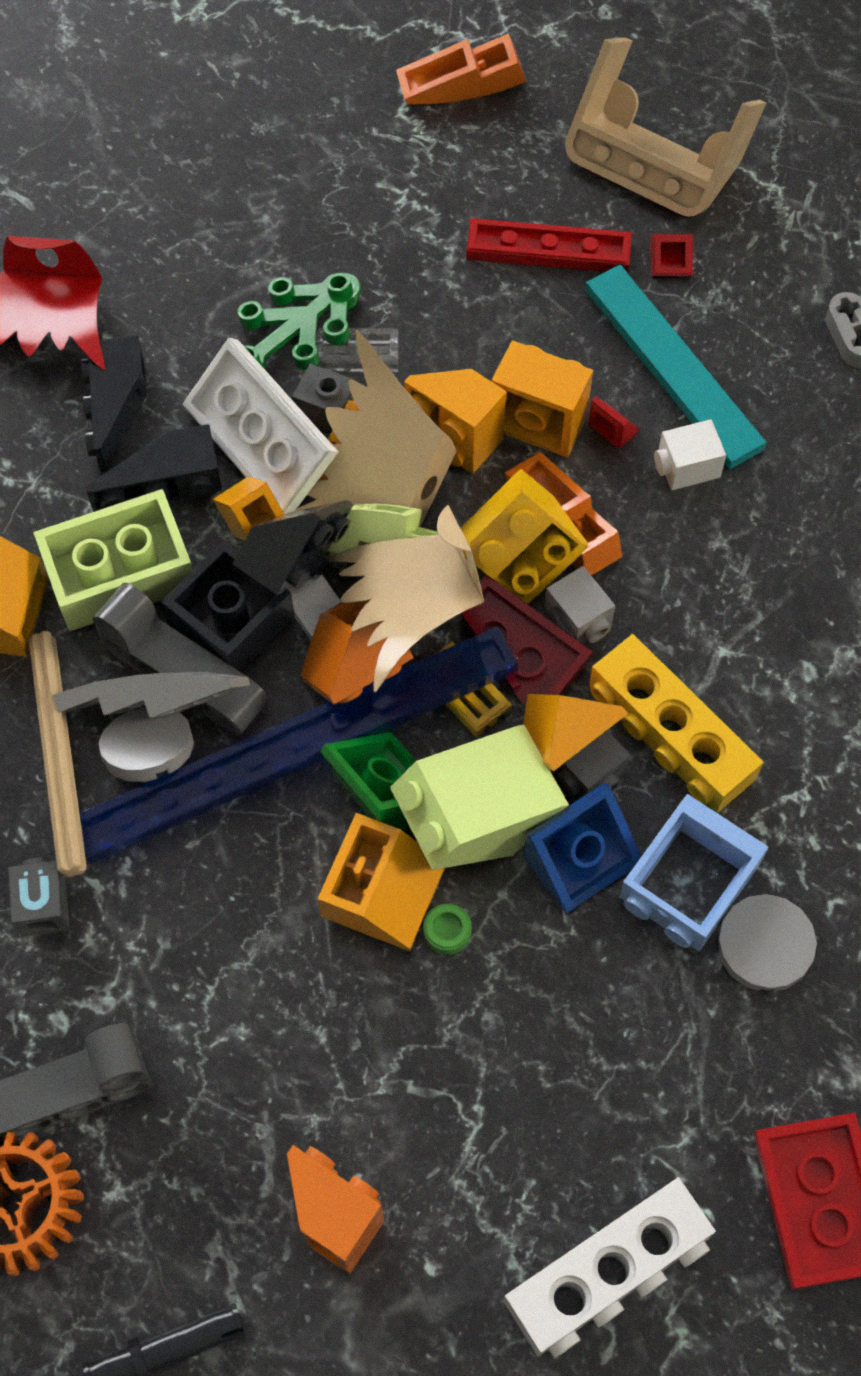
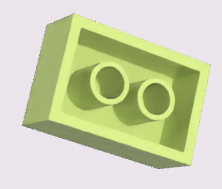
M163 489L33 532L69 632L93 624V616L124 582L139 589L152 603L163 600L193 571L190 558Z

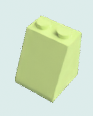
M518 725L420 759L390 787L432 870L513 856L525 845L527 833L569 806L552 773L544 764L543 757L525 725Z

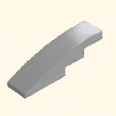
M209 672L154 673L97 681L54 694L53 697L58 712L82 710L100 703L103 715L126 713L146 706L149 718L179 713L251 685L248 677Z

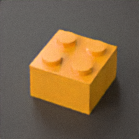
M512 340L491 382L507 391L504 435L568 458L587 419L593 370L584 367L575 360H565L548 354L534 345H524Z

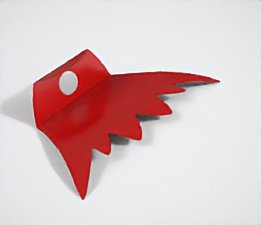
M7 236L3 249L4 271L0 273V345L17 331V338L22 350L27 356H32L49 332H51L52 340L59 350H64L68 338L71 336L84 353L98 367L105 370L97 328L98 294L103 277L88 253L76 240ZM51 248L58 256V264L54 267L42 264L36 256V249Z

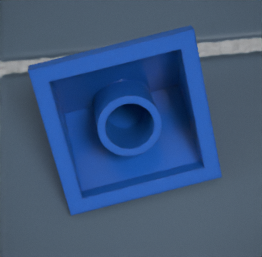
M604 782L566 807L563 811L527 833L523 857L560 907L568 913L632 870L642 856L610 786Z

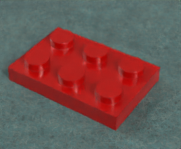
M856 1113L756 1130L753 1136L791 1291L861 1278V1131Z

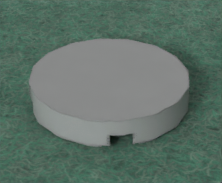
M146 707L128 711L114 719L103 730L99 740L100 755L107 770L114 777L131 782H147L157 779L156 774L168 770V774L174 772L190 757L194 746L189 721L180 712L170 716L149 718Z
M763 894L743 899L732 906L723 919L718 934V951L722 964L732 978L749 989L758 991L761 989L767 991L786 990L803 978L814 961L817 941L813 925L803 910L786 898Z

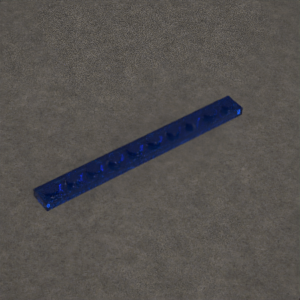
M498 626L401 669L396 675L385 679L376 692H374V682L362 688V693L351 701L345 703L338 702L336 704H332L330 701L181 767L170 774L163 775L79 813L85 856L90 864L324 759L320 752L324 744L380 734L517 672L518 662Z

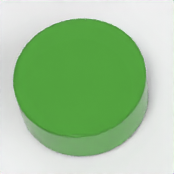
M440 904L427 913L423 923V935L427 945L436 953L442 955L456 954L462 951L470 941L471 920L466 911L454 904Z

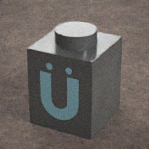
M36 857L23 861L22 865L8 867L11 923L20 936L26 937L70 930L66 877L57 870L56 860L51 861L48 858Z

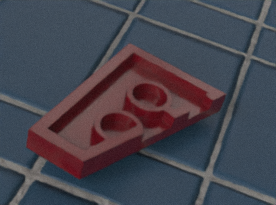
M486 574L480 581L484 602L460 613L461 617L524 709L526 708L528 694L563 695L593 659V652Z

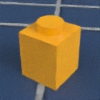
M250 476L213 498L232 535L244 541L254 525L284 515L268 483Z

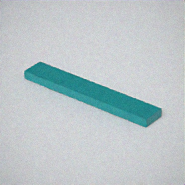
M621 265L586 282V293L690 422L695 424L712 419L726 453L724 464L729 470L765 450L767 442Z

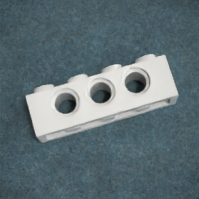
M678 1177L504 1296L503 1302L536 1355L540 1357L549 1350L555 1359L581 1340L576 1333L578 1329L591 1320H594L597 1327L600 1328L625 1310L619 1301L637 1290L643 1298L668 1280L662 1272L678 1260L686 1268L709 1252L710 1249L705 1241L716 1230ZM647 1229L661 1231L668 1241L667 1252L662 1255L649 1253L642 1245V1232ZM605 1258L617 1259L625 1268V1281L619 1285L607 1284L599 1276L598 1263ZM563 1287L575 1289L582 1297V1311L571 1316L561 1313L555 1306L554 1293Z

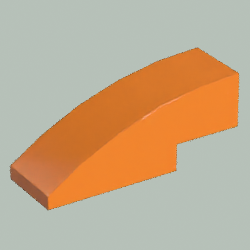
M509 33L473 49L469 40L466 39L396 70L407 104H438L474 99L501 92L527 82Z
M539 452L505 472L508 481L518 470L522 469L550 492L588 542V548L571 563L576 569L584 566L592 576L622 557L619 532L593 510L591 496L544 454Z

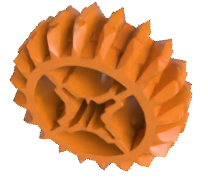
M8 1131L4 1137L3 1147L0 1146V1224L6 1223L9 1231L15 1235L17 1243L0 1245V1270L5 1262L7 1274L12 1277L19 1275L22 1259H24L25 1264L30 1270H39L40 1260L38 1253L41 1251L50 1259H56L59 1254L52 1245L53 1241L58 1237L63 1242L70 1243L73 1239V1236L63 1228L65 1222L80 1223L82 1218L81 1214L73 1209H69V1205L78 1204L84 1200V1194L80 1190L68 1189L81 1179L77 1170L65 1171L71 1162V1158L66 1152L54 1156L57 1145L50 1139H47L38 1147V1136L32 1132H28L20 1144L18 1135L15 1132ZM15 1163L33 1164L44 1169L48 1178L40 1182L34 1179L18 1182L16 1176L11 1173L9 1165ZM9 1188L23 1198L22 1203L16 1202L20 1206L15 1211L16 1218L3 1208L4 1203L10 1204L5 1200L10 1195ZM52 1195L49 1212L42 1225L34 1231L33 1215L37 1208L49 1202L48 1196Z

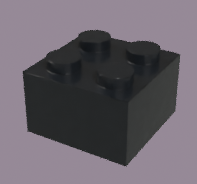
M223 540L161 603L167 624L241 672L295 618L291 592L287 590L276 595L234 566L233 562L239 551Z

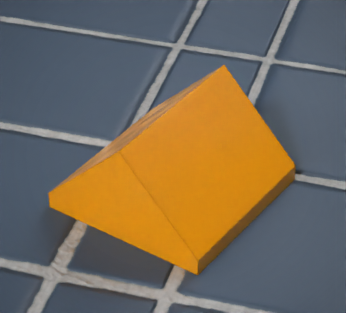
M528 694L523 725L527 728L542 755L544 764L549 770L554 771L628 713L623 706L562 695Z

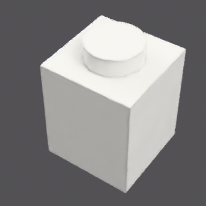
M712 419L663 431L659 449L654 452L657 471L660 476L666 475L671 490L720 478L726 459L725 450Z

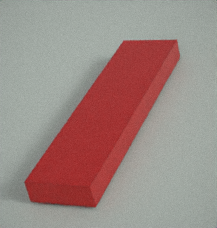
M470 218L466 260L606 272L621 265L628 273L632 232Z

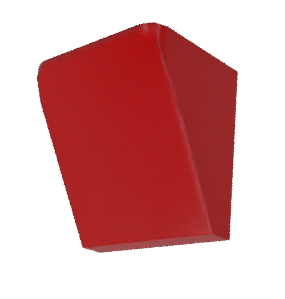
M652 234L650 236L651 277L693 276V234Z
M596 396L591 400L589 426L615 447L620 449L638 433L639 427L608 403Z

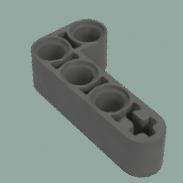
M122 583L93 616L94 624L103 645L114 656L141 674L209 672L247 677L159 620L150 599L129 583ZM248 677L251 686L192 708L232 734L240 736L269 701V697L256 682Z
M119 1023L100 1028L85 1038L87 1049L0 1080V1146L4 1144V1137L8 1131L15 1132L20 1139L28 1132L36 1133L129 1099L148 1090L151 1087V1082L137 1037L131 1027L126 1023Z

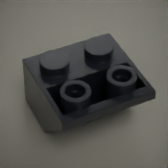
M348 500L289 512L254 525L237 554L233 565L276 595L293 587L298 589L308 580L312 579L315 581L321 576L329 563V558L325 555L333 542H339L347 532L351 523L347 516L354 504Z

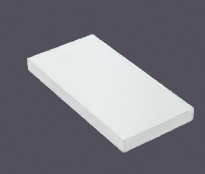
M228 338L183 402V406L200 425H210L212 439L245 478L250 476L268 483L284 514L294 512L339 453L237 339Z

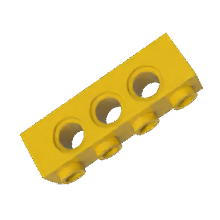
M631 634L592 666L589 686L597 702L623 706L628 713L622 718V724L626 731L634 739H642L654 751V756L658 763L670 773L675 772L687 784L688 792L693 798L705 806L708 805L713 811L718 813L757 779L764 762L634 634ZM640 689L645 691L649 697L638 699L633 697L628 691ZM667 720L674 721L679 724L681 730L669 731L661 725V722ZM698 752L706 753L713 758L714 762L711 764L700 763L694 758L693 754Z

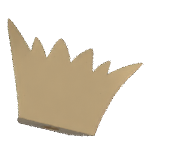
M356 330L357 347L367 387L352 379L348 383L359 411L340 407L326 408L327 420L334 434L341 442V444H332L339 453L324 471L328 480L317 481L307 494L315 498V501L305 504L295 511L348 500L352 504L377 503L400 505L422 510L420 527L455 456L456 448L451 438L422 410L370 343Z
M449 505L443 509L438 517V535L369 543L350 548L329 557V562L356 563L341 571L339 575L365 576L351 586L340 599L342 603L370 600L357 616L352 626V631L354 632L368 625L384 621L372 633L367 644L370 647L387 638L381 648L375 668L374 692L379 689L398 660L423 636L454 616L484 602L472 550ZM462 550L466 551L467 560L465 559Z

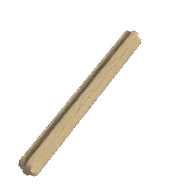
M42 631L40 634H32L29 638L57 870L64 877H73L83 874L87 865L66 712H58L53 697L54 694L63 692L56 639L51 636L50 632Z

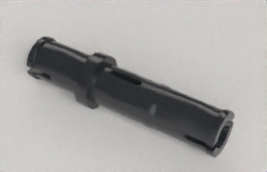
M233 1303L227 1308L184 1323L181 1326L140 1341L138 1337L127 1341L128 1347L95 1360L83 1362L82 1368L84 1376H151V1372L196 1356L239 1337H246V1333L236 1303Z

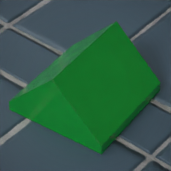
M391 732L323 745L320 752L335 779L367 817L401 829L404 832L410 828L390 787L416 760Z

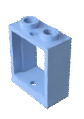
M687 794L623 881L619 898L624 900L626 909L642 920L650 918L665 928L666 936L674 943L684 948L691 946L700 952L761 864L769 847ZM680 832H683L739 869L701 925L642 887Z

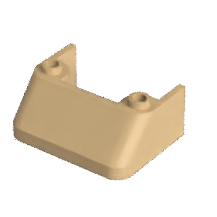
M628 38L605 39L566 137L565 149L568 157L575 164L678 214L690 217L703 213L709 208L740 164L766 106V102L759 99L742 103L730 132L723 131L711 135L704 143L701 153L698 154L633 123L639 106L638 95L630 85L618 80L632 40Z

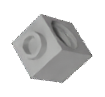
M582 566L546 588L544 609L559 628L583 644L587 641L590 643L597 642L610 631L615 605L586 568Z

